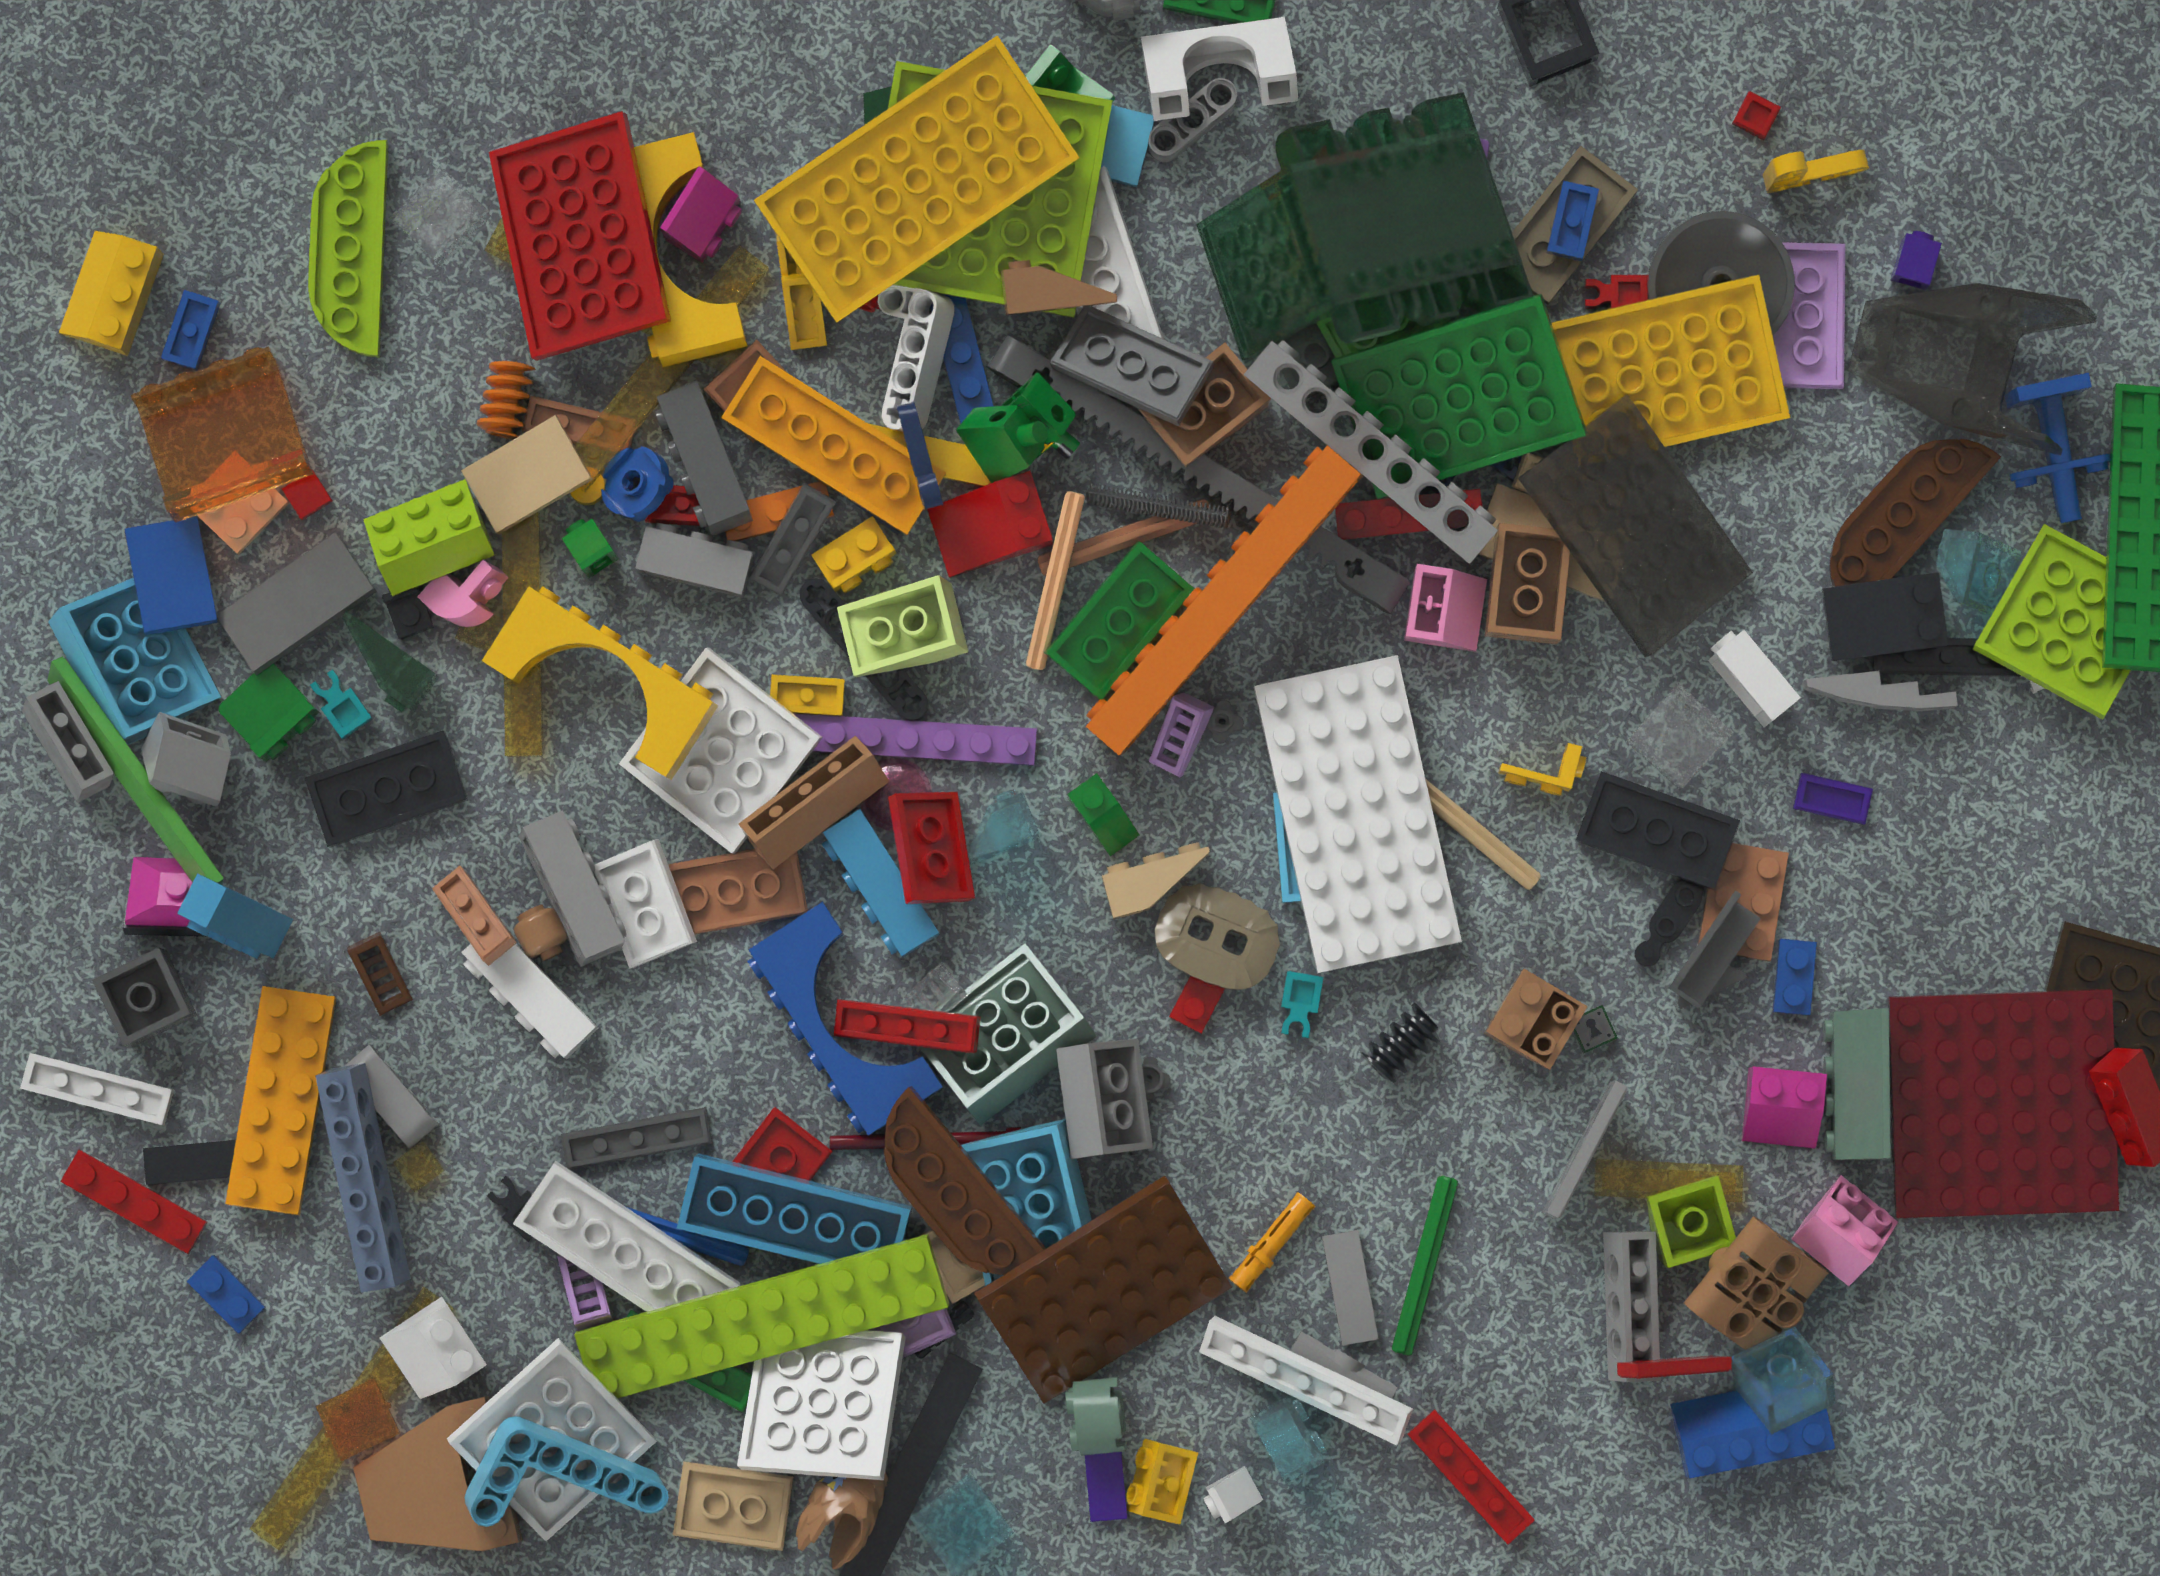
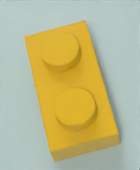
M771 674L770 696L791 713L843 716L845 679Z

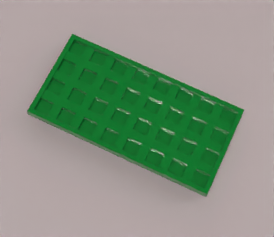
M2116 383L2113 387L2102 668L2160 672V387Z

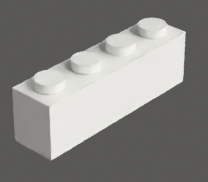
M471 944L461 952L468 959L464 966L478 980L483 975L493 985L489 989L491 994L502 1005L505 1006L510 1002L519 1011L514 1017L529 1032L535 1028L544 1037L540 1044L554 1058L560 1054L563 1058L568 1059L598 1029L582 1010L517 944L512 946L489 966L483 962Z

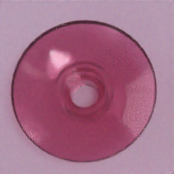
M890 758L878 762L890 782L860 804L863 813L874 825L889 831H894L888 800L890 788L898 787L902 793L932 792L925 772L915 763L901 758Z

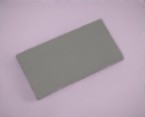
M1618 1081L1608 1084L1541 1212L1552 1219L1561 1218L1628 1090L1624 1084Z

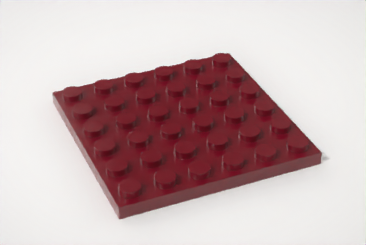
M2112 989L1888 996L1896 1218L2119 1211L2117 1140L2089 1074V1071L2114 1049Z

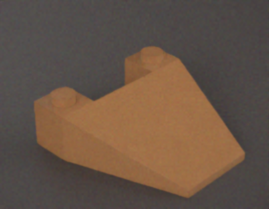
M489 1396L445 1407L353 1467L370 1540L486 1551L523 1540L517 1512L510 1505H508L500 1521L493 1526H480L474 1522L464 1499L470 1485L465 1459L447 1440L454 1431L490 1400Z

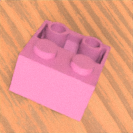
M1417 564L1414 569L1404 641L1476 652L1487 579L1454 569Z
M1841 1175L1804 1219L1792 1240L1847 1286H1850L1874 1262L1898 1224V1221Z

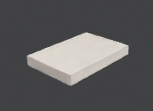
M659 839L649 841L595 864L594 875L598 885L603 884L609 893L611 904L608 906L614 918L618 916L621 919L627 936L624 937L625 943L622 946V950L629 969L697 942Z

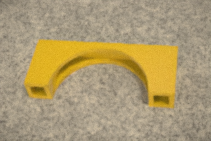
M542 586L539 592L528 587L482 661L519 684L525 675L539 662L567 649L595 648L618 656L636 675L646 700V731L635 758L672 780L718 708V705L710 700L713 693L696 682L692 688L680 682L679 680L683 674L666 663L663 664L661 669L649 662L652 655L639 646L633 644L631 649L626 648L618 642L622 636L604 624L600 630L588 624L591 616L572 605L569 611L557 604L561 597Z

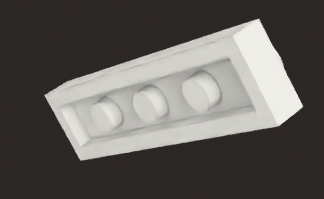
M33 1053L29 1054L20 1089L164 1126L174 1090Z

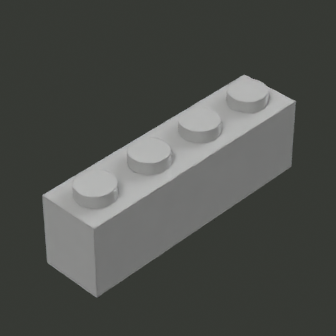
M562 810L524 826L519 838L552 908L556 910L567 932V939L580 967L621 950L625 943L624 937L627 936L625 927L618 916L614 918L608 906L611 904L609 893L603 884L598 885L592 873L595 871V865L590 854L587 851L582 852L577 839L580 838L575 822L571 818L567 820Z

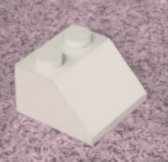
M442 1297L380 1337V1340L420 1399L456 1386L487 1365Z

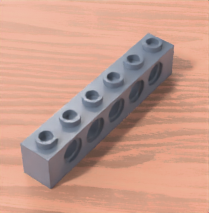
M361 1063L333 1068L315 1075L360 1290L362 1293L396 1287L411 1279L366 1064Z

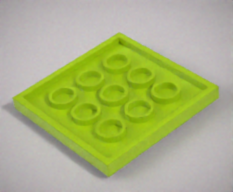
M2044 524L1973 647V650L2102 720L2131 671L2102 668L2106 557Z

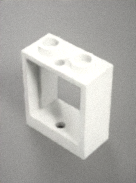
M1731 630L1710 648L1714 652V655L1708 660L1764 728L1801 698L1745 630L1737 636Z

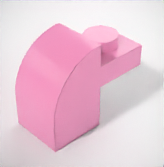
M482 560L463 583L453 575L447 574L430 581L418 595V598L436 615L458 626L473 627L484 623L494 615L485 604L498 595L503 583L509 577L498 567Z

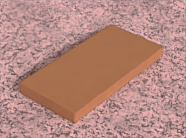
M755 849L740 851L735 854L728 853L668 864L694 935L800 916L808 911L798 851L773 870Z

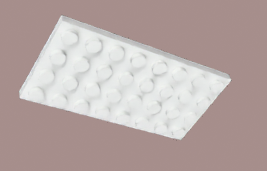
M1398 655L1254 686L1317 974L1462 942Z

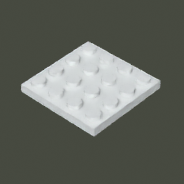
M705 648L680 682L690 688L696 682L712 692L713 696L710 700L717 704L718 708L673 779L666 778L635 758L642 744L646 728L620 761L619 765L730 853L735 854L747 839L738 824L784 790L823 737L710 648Z
M865 1330L754 1361L737 1466L741 1470L884 1480L906 1339L904 1334Z
M559 1338L447 1438L449 1444L476 1471L500 1424L505 1419L514 1416L522 1417L631 1462H635L657 1442L654 1436ZM519 1433L514 1435L509 1443L516 1444L521 1442L525 1434ZM549 1447L544 1451L543 1457L554 1455L558 1447ZM591 1460L581 1461L575 1470H584L590 1465ZM502 1466L497 1468L493 1476L504 1475L509 1467ZM528 1466L509 1505L547 1541L598 1494ZM622 1473L611 1476L608 1483H612Z

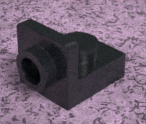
M419 586L392 596L390 590L389 593L382 595L383 602L387 605L399 640L434 628L427 606L418 598V595L421 593Z

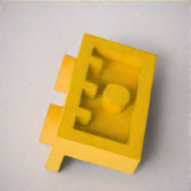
M872 516L814 552L811 556L835 592L842 589L844 593H847L863 582L860 577L865 573L873 570L877 574L892 565L894 562L891 557L896 555V551Z
M1144 1439L1142 1447L1139 1448L1136 1454L1135 1463L1137 1467L1133 1483L1130 1484L1126 1494L1127 1511L1180 1525L1198 1452Z

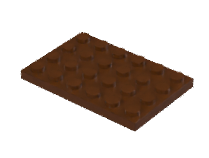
M1163 1176L974 1294L1043 1404L1068 1390V1388H1071L1074 1381H1082L1231 1289L1232 1286L1166 1176Z

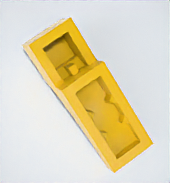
M777 236L781 281L791 350L827 346L822 301Z

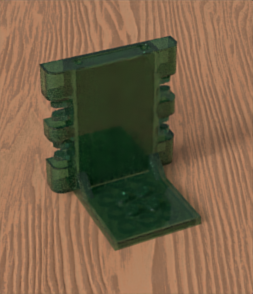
M1464 92L1421 102L1413 108L1411 115L1405 116L1403 124L1400 120L1392 118L1389 107L1368 111L1354 121L1353 126L1347 127L1345 136L1341 131L1333 130L1330 119L1290 127L1278 135L1275 143L1276 156L1281 171L1196 224L1242 361L1260 355L1271 341L1279 344L1282 340L1284 341L1309 325L1329 317L1332 318L1338 337L1344 343L1349 344L1389 335L1401 328L1400 324H1402L1404 314L1407 319L1416 321L1422 326H1428L1449 321L1458 316L1462 302L1466 307H1474L1475 310L1481 313L1533 297Z

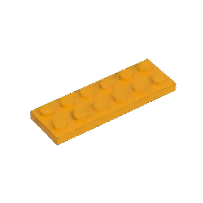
M759 357L721 419L905 535H908L924 510L908 449L765 358ZM931 463L939 486L946 472Z
M262 986L226 1205L300 1216L320 1101L315 1075L325 1071L336 997Z

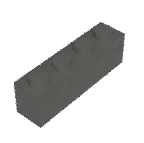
M698 381L657 396L660 409L655 410L654 413L661 430L669 429L673 441L668 442L667 445L674 462L682 461L686 473L680 475L687 495L693 493L696 495L699 505L693 507L700 527L708 525L713 537L753 521Z

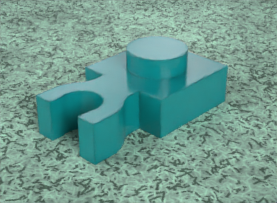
M332 669L327 673L333 682L329 690H322L316 681L310 684V686L317 695L327 700L328 704L323 706L321 710L339 736L345 739L371 721L373 717L352 688L345 692L342 691L341 680Z
M1287 971L1281 1008L1290 1009V1014L1282 1024L1281 1034L1288 1035L1289 1025L1292 1022H1299L1303 1026L1301 1037L1309 1038L1310 1024L1307 1015L1308 1012L1318 1013L1324 977Z

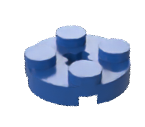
M629 447L621 450L610 460L605 468L603 478L607 480L605 490L601 489L602 499L607 508L613 513L637 522L644 521L648 515L661 505L665 496L673 488V478L669 475L666 461L661 455L647 447L637 449ZM633 478H640V483L637 486V488L631 491V489L634 486L632 482Z

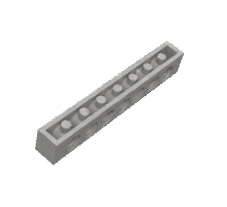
M1282 340L1278 345L1271 341L1244 373V376L1470 564L1498 531L1492 525L1497 519L1480 505L1474 510L1466 504L1464 500L1468 495L1453 482L1447 487L1436 478L1440 471L1423 458L1420 463H1417L1408 455L1412 448L1396 434L1391 440L1379 431L1384 424L1371 413L1366 411L1361 416L1351 407L1355 400L1340 387L1333 392L1324 385L1323 382L1328 377L1311 363L1306 369L1295 360L1299 353ZM1284 368H1293L1299 374V383L1293 389H1284L1278 383V374ZM1320 391L1327 397V407L1320 413H1313L1306 406V398L1311 392ZM1341 415H1349L1355 421V430L1349 436H1340L1334 430V422ZM1369 439H1378L1384 446L1383 454L1376 460H1369L1363 455V444ZM1399 462L1407 463L1412 470V476L1409 481L1402 484L1394 482L1390 475L1391 468ZM1426 486L1436 487L1440 493L1439 502L1433 507H1425L1419 501V493ZM1454 510H1463L1468 516L1466 527L1459 531L1450 529L1447 524V517Z

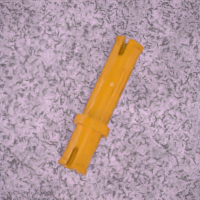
M1297 1192L1255 1246L1251 1245L1247 1250L1249 1254L1228 1279L1247 1293L1260 1274L1266 1268L1270 1269L1274 1264L1272 1260L1316 1206Z

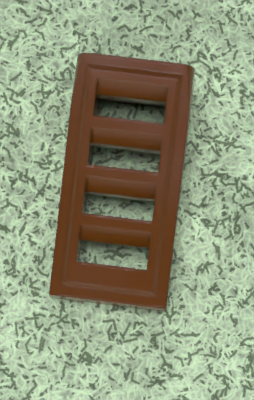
M380 931L347 947V951L379 1016L413 1000ZM376 946L379 947L380 953L363 961L361 960L360 954ZM385 959L387 966L371 974L367 973L366 968ZM392 973L393 980L376 988L374 987L372 982ZM398 986L401 993L381 1002L378 995Z

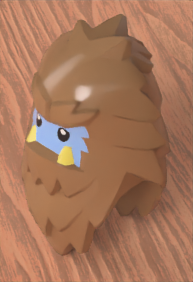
M886 1472L884 1480L826 1476L817 1481L809 1497V1502L799 1517L796 1529L798 1549L803 1551L811 1542L815 1543L826 1525L828 1526L834 1519L835 1532L829 1552V1557L832 1558V1568L838 1569L843 1564L850 1562L860 1552L862 1547L865 1546L867 1538L874 1528L878 1510L883 1503L885 1487H887L888 1477Z

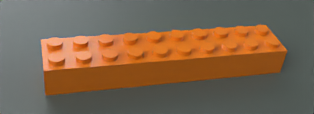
M1328 445L1323 451L1318 446L1303 462L1308 467L1299 479L1292 475L1279 490L1283 497L1275 507L1268 503L1255 518L1259 525L1251 535L1246 531L1240 535L1231 546V549L1235 551L1232 557L1227 562L1220 559L1206 575L1211 579L1208 585L1203 590L1196 587L1182 603L1187 608L1179 618L1176 615H1172L1158 631L1163 636L1155 646L1152 643H1148L1134 659L1139 664L1131 674L1128 671H1124L1110 688L1115 693L1108 701L1100 699L1086 716L1091 721L1086 725V728L1115 753L1122 755L1129 749L1363 477L1361 473Z

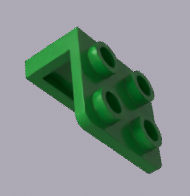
M272 664L257 676L253 673L219 705L220 714L250 745V749L265 762L270 758L272 760L278 758L289 747L287 742L297 733L299 735L305 733L316 722L314 717L320 713L275 664Z

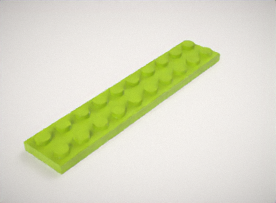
M929 1234L579 1330L576 1331L574 1336L583 1364L616 1398H621L948 1308L950 1304Z

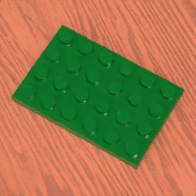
M1542 294L1343 355L1331 361L1340 388L1355 400L1351 407L1361 416L1368 411L1384 424L1379 431L1390 440L1396 434L1412 448L1408 455L1417 463H1420L1424 458L1439 470L1440 473L1436 477L1438 480L1577 439L1587 434ZM1350 416V419H1351L1353 428H1354V430H1355V427H1356L1355 421H1354V419ZM1374 438L1367 440L1362 447L1363 455L1369 460L1380 458L1384 451L1382 442ZM1399 462L1391 468L1390 475L1394 482L1402 484L1409 481L1412 476V470L1407 463ZM1373 484L1377 499L1388 496Z

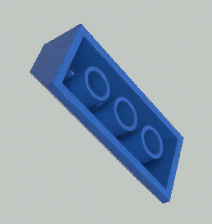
M1815 1374L1670 1404L1685 1477L1689 1479L1835 1449L1828 1412Z

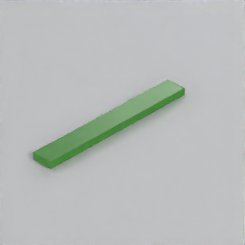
M62 656L51 661L47 681L50 685L59 681L115 776L192 883L198 873L222 885L223 876L163 793L149 784L145 768L67 660Z

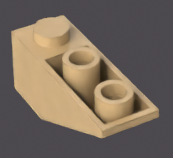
M1198 842L1179 847V854L1165 858L1164 852L1143 857L1144 864L1130 868L1128 862H1123L1107 867L1108 874L1102 875V880L1113 920L1150 910L1209 855V847L1200 848Z

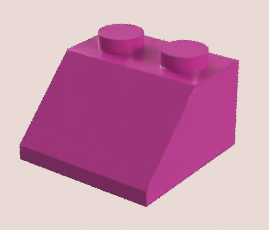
M698 166L660 227L665 240L702 263L707 256L713 258L723 242V239L719 236L725 226L732 227L742 212V208L738 207L741 202L740 198L713 175Z
M1755 1066L1749 1067L1742 1141L1816 1149L1824 1112L1827 1074Z

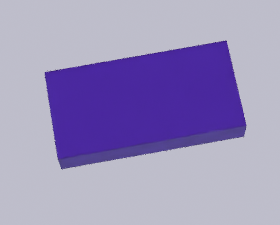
M1800 773L1793 809L1865 825L1873 789Z
M1122 1452L1085 1455L1090 1522L1127 1519Z

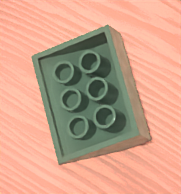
M1024 944L938 1010L981 1016L977 1053L920 1048L981 1126L1058 1067L1056 1049L1087 1044L1097 1035L1029 947Z
M1889 1008L1829 1013V1020L1823 1021L1824 1042H1830V1057H1824L1823 1073L1827 1074V1079H1830V1094H1825L1824 1114L1825 1116H1831V1130H1825L1824 1133L1825 1153H1831V1160L1890 1159Z

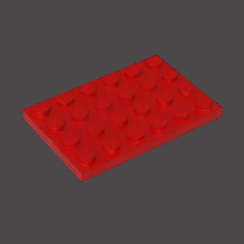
M620 111L489 152L532 359L535 361L671 321L626 113Z

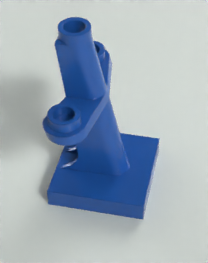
M2089 373L2016 387L2004 395L2007 409L2029 404L2034 405L2039 418L2047 466L2010 474V480L2015 482L2016 488L2038 484L2036 477L2049 474L2057 517L2060 518L2061 524L2082 519L2074 469L2086 467L2087 474L2109 469L2108 462L2111 461L2110 454L2072 460L2062 398L2078 395L2091 388Z

